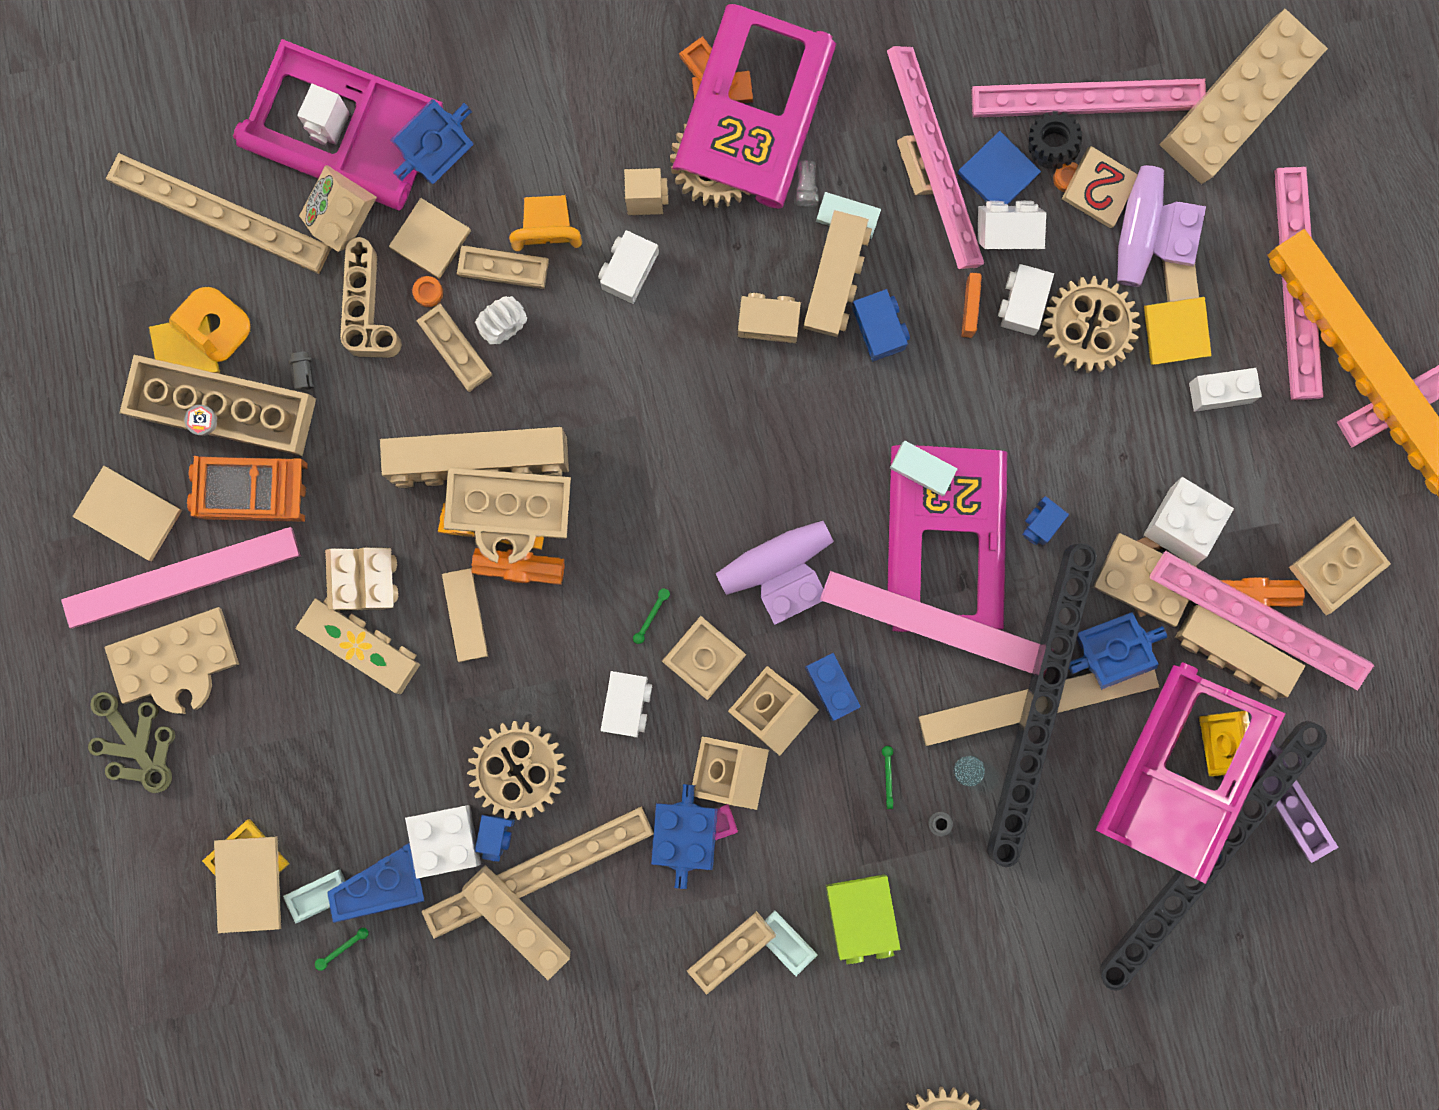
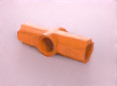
M475 548L472 558L473 574L502 577L503 580L519 583H530V581L562 585L565 569L564 559L536 556L534 553L529 552L521 560L509 564L508 557L512 554L513 550H507V552L496 550L499 559L495 563L482 555L479 548Z
M1260 577L1243 578L1241 581L1220 580L1268 607L1303 606L1305 592L1304 586L1299 580H1269V578Z

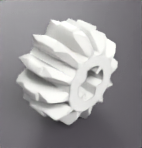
M505 296L498 301L495 300L484 311L480 312L479 317L476 319L475 323L480 331L479 333L489 344H501L504 340H508L511 336L516 335V332L523 328V324L527 321L524 308L513 296Z

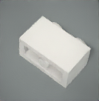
M311 84L297 116L303 123V128L309 132V137L312 140L326 145L327 142L337 145L350 113L338 94Z
M626 230L622 238L618 236L611 250V253L614 255L609 264L604 263L598 278L601 279L602 290L634 304L659 254L657 244Z
M1019 264L1015 272L1010 271L1006 283V289L1010 290L1008 300H1002L998 316L1002 317L1000 327L1035 336L1041 324L1054 273Z
M1257 368L1197 376L1189 383L1194 412L1252 404L1262 397Z
M611 671L601 726L602 732L638 737L639 732L645 731L647 714H642L644 702H650L652 684H647V677Z

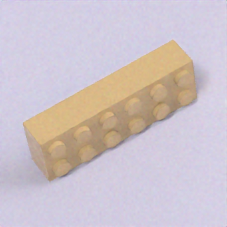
M1286 9L1282 10L1263 28L1159 145L1198 182L1203 184L1221 169L1328 48Z
M134 355L120 413L132 418L188 430L184 420L186 412L192 406L205 405L211 408L217 415V426L208 435L303 456L316 398L302 392Z
M562 427L380 439L382 476L392 484H396L398 488L413 487L414 482L423 481L427 486L443 485V480H447L448 467L524 474L544 473V475L562 477V472H569L567 436Z

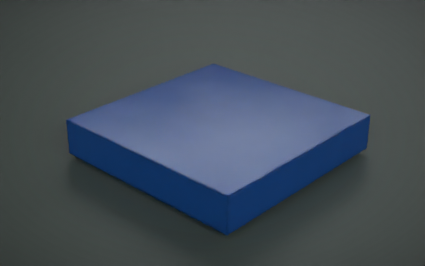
M999 131L958 170L957 174L985 201H1004V204L1008 205L1040 175L1041 171Z

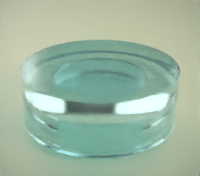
M964 756L955 763L953 772L960 784L974 786L982 781L985 768L978 758Z

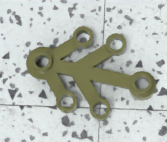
M97 693L91 700V710L98 716H106L125 745L110 743L104 738H93L88 744L89 752L95 756L108 754L136 759L142 768H125L120 762H111L105 768L106 777L110 780L128 779L141 781L143 787L152 793L165 791L172 781V773L165 764L169 744L175 739V731L171 727L166 726L159 727L156 730L155 740L157 745L152 761L146 751L152 720L157 717L159 712L157 705L151 702H144L138 707L139 722L135 736L117 710V698L111 693ZM106 699L111 702L108 710H104L102 707V703ZM146 706L152 708V714L149 717L144 715V708ZM163 730L169 732V739L167 741L161 739V732ZM97 741L103 744V749L100 752H97L94 748ZM115 765L120 769V773L116 777L111 773V769ZM156 772H159L162 776L159 783L153 781V775Z

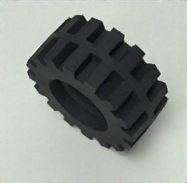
M1053 111L1052 115L1049 116L1047 112L1043 114L1042 119L1038 117L1035 123L1031 125L1028 150L1029 153H1032L1031 158L1034 161L1038 159V165L1043 167L1044 164H1047L1048 169H1052L1053 165H1056L1057 169H1060L1064 163L1068 166L1072 163V159L1076 160L1081 148L1082 131L1080 124H1076V119L1073 116L1067 118V113L1063 112L1062 115H1058V111ZM1049 134H1060L1067 139V143L1059 147H1051L1044 143L1043 138Z

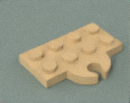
M448 467L444 529L474 532L475 542L481 554L495 563L499 559L495 549L497 542L501 540L509 541L512 544L513 551L508 557V563H515L529 553L533 548L536 537L567 538L571 477Z
M219 607L105 646L122 704L152 695L156 704L162 709L176 714H186L185 708L178 701L179 694L183 690L188 689L192 693L191 706L194 710H197L209 698L212 688L211 674L239 665L222 609Z

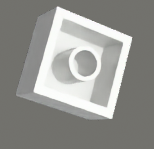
M986 201V206H978L977 242L984 249H1045L1046 212L1039 208L1038 204H1034V201H1016V206H1008L1004 204V201Z
M1181 477L1169 489L1146 529L1144 536L1189 564L1196 566L1208 556L1234 508L1184 477Z
M470 805L405 818L416 879L481 865L479 852H475L477 839Z

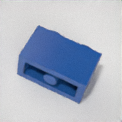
M887 289L853 301L852 310L872 362L906 349L908 345L907 340H910V335L905 323L900 324L896 314L900 312L897 300L894 296H889Z
M834 653L805 667L831 721L861 707Z

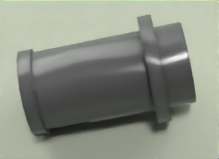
M308 352L290 354L291 359L288 362L292 365L294 389L308 390L314 388L310 370L312 358L309 357Z
M937 812L931 815L928 820L929 829L934 835L945 836L952 830L953 821L947 813ZM941 818L945 823L942 828L937 829L935 823Z

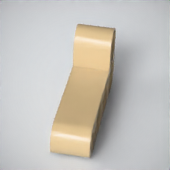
M353 238L348 242L345 250L341 343L354 356L394 357L401 350V339L391 327L374 325L377 253L365 238ZM362 249H365L367 253L362 254L360 262L356 254H361ZM357 278H366V284L363 287H353L354 281ZM364 306L365 311L362 316L352 317V311L355 307ZM363 335V341L359 346H350L353 336ZM389 335L393 337L390 346L386 348L380 347V340L384 336Z

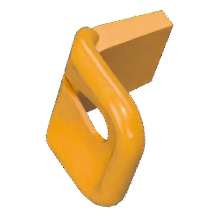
M565 195L524 198L523 228L513 231L509 236L513 250L520 251L524 245L546 244V242H550V244L570 242L574 248H579L582 245L580 232L576 228L570 227Z
M202 287L193 291L169 319L172 328L208 358L216 362L227 360L248 337L251 327L247 314L223 293L212 287ZM209 314L217 315L220 318L219 327L207 336L202 334L198 329L205 316Z

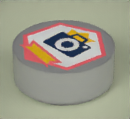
M205 405L192 406L185 414V425L193 434L205 436L212 433L217 426L216 413Z

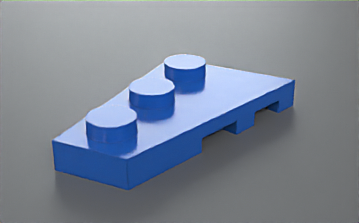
M410 843L327 892L333 923L424 902L420 878L416 879Z

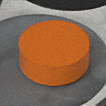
M1072 162L1068 166L1064 163L1062 168L1056 169L1053 181L1060 191H1066L1078 167L1077 163Z
M421 277L413 285V296L421 306L433 307L443 297V288L434 277Z

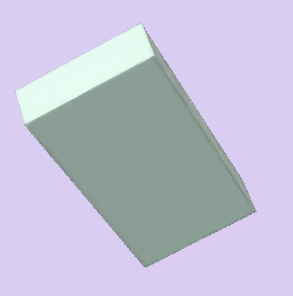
M825 192L816 222L830 226L834 210L869 219L867 227L872 228L870 239H872L881 209Z
M907 441L902 442L890 466L891 470L940 496L945 495L957 471V468Z
M341 869L283 896L295 924L330 908L327 892L346 881Z
M774 910L765 919V922L776 933V937L767 943L766 946L797 976L818 954Z

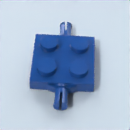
M430 100L390 140L400 150L405 160L393 171V174L400 181H403L412 170H415L430 184H434L474 145L466 136L460 124L472 113L471 109L463 103L453 114L444 111L435 100Z
M1133 612L1081 631L1077 634V640L1083 651V657L1070 661V672L1074 674L1089 668L1095 675L1102 690L1157 669L1159 664L1152 652V643L1166 639L1167 633L1164 631L1163 626L1146 633L1138 624Z
M683 784L682 802L676 804L656 803L651 864L668 866L675 869L674 888L687 889L688 871L693 869L713 870L718 808L702 807L694 803L695 785Z

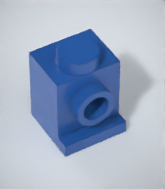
M1046 496L1037 504L1041 507V510L1035 507L1025 520L1029 525L1022 535L1034 545L1040 543L1043 546L1048 543L1069 515Z
M486 814L482 815L475 852L482 853V859L500 861L503 850L509 849L511 832H507V827L514 826L515 820Z

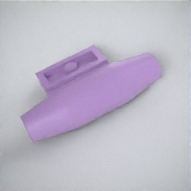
M1147 165L1140 167L1127 201L1118 245L1117 282L1122 285L1141 286L1153 253L1165 262L1194 266L1206 206L1177 201L1163 206L1164 170L1159 167Z
M819 521L787 531L745 552L717 572L716 576L726 595L761 585V599L775 625L822 602L820 598L824 589L815 571L807 566L805 562L834 541L824 521Z

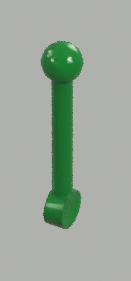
M665 588L659 590L657 602L639 633H635L633 636L634 643L642 644L644 642V634L663 601L668 600L670 597L669 590Z
M884 746L882 748V755L885 757L887 809H893L891 756L894 751L891 746Z
M364 927L359 928L354 937L327 957L317 959L315 961V968L319 971L326 969L331 960L358 940L366 939L369 935L368 929Z

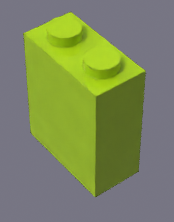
M883 874L826 885L836 947L840 960L846 959V964L863 962L864 956L876 954V959L894 956L895 950H901L887 875Z

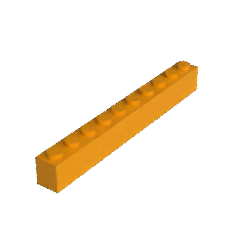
M1304 228L1267 255L1270 259V266L1277 274H1281L1287 283V290L1291 296L1299 299L1308 320L1316 323L1325 344L1333 347L1339 356L1338 361L1342 368L1347 372L1350 371L1356 380L1355 384L1359 392L1369 398L1374 405L1373 411L1380 420L1385 421L1391 429L1390 434L1393 440L1398 445H1402L1408 453L1407 457L1410 464L1415 469L1420 470L1425 477L1427 488L1439 497V416Z

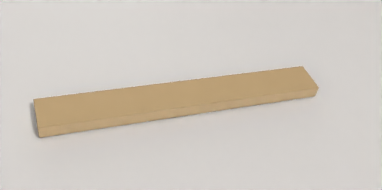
M118 153L106 177V180L110 183L317 274L320 273L331 250V247L323 242Z
M1155 669L1102 690L1093 673L1066 679L1057 713L1158 688L1159 684ZM1028 689L918 717L925 746L1020 723ZM1045 696L1038 698L1035 704L1036 710L1043 712L1048 706Z
M639 807L496 876L518 898H521L654 835V832L643 808ZM461 892L421 911L434 939L483 916Z

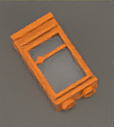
M194 456V462L189 466L192 494H189L187 498L188 511H191V516L197 519L305 522V515L300 513L301 497H305L306 487L302 484V469H307L308 463L303 459L295 458L266 459Z

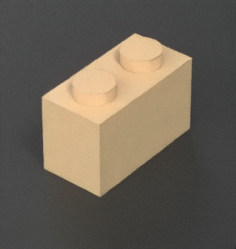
M660 168L624 169L625 200L628 215L663 214V205H668L667 178H661Z
M749 293L748 297L742 296L738 337L796 343L801 302H795V298L788 296H779L777 300L765 299L766 296L759 293Z

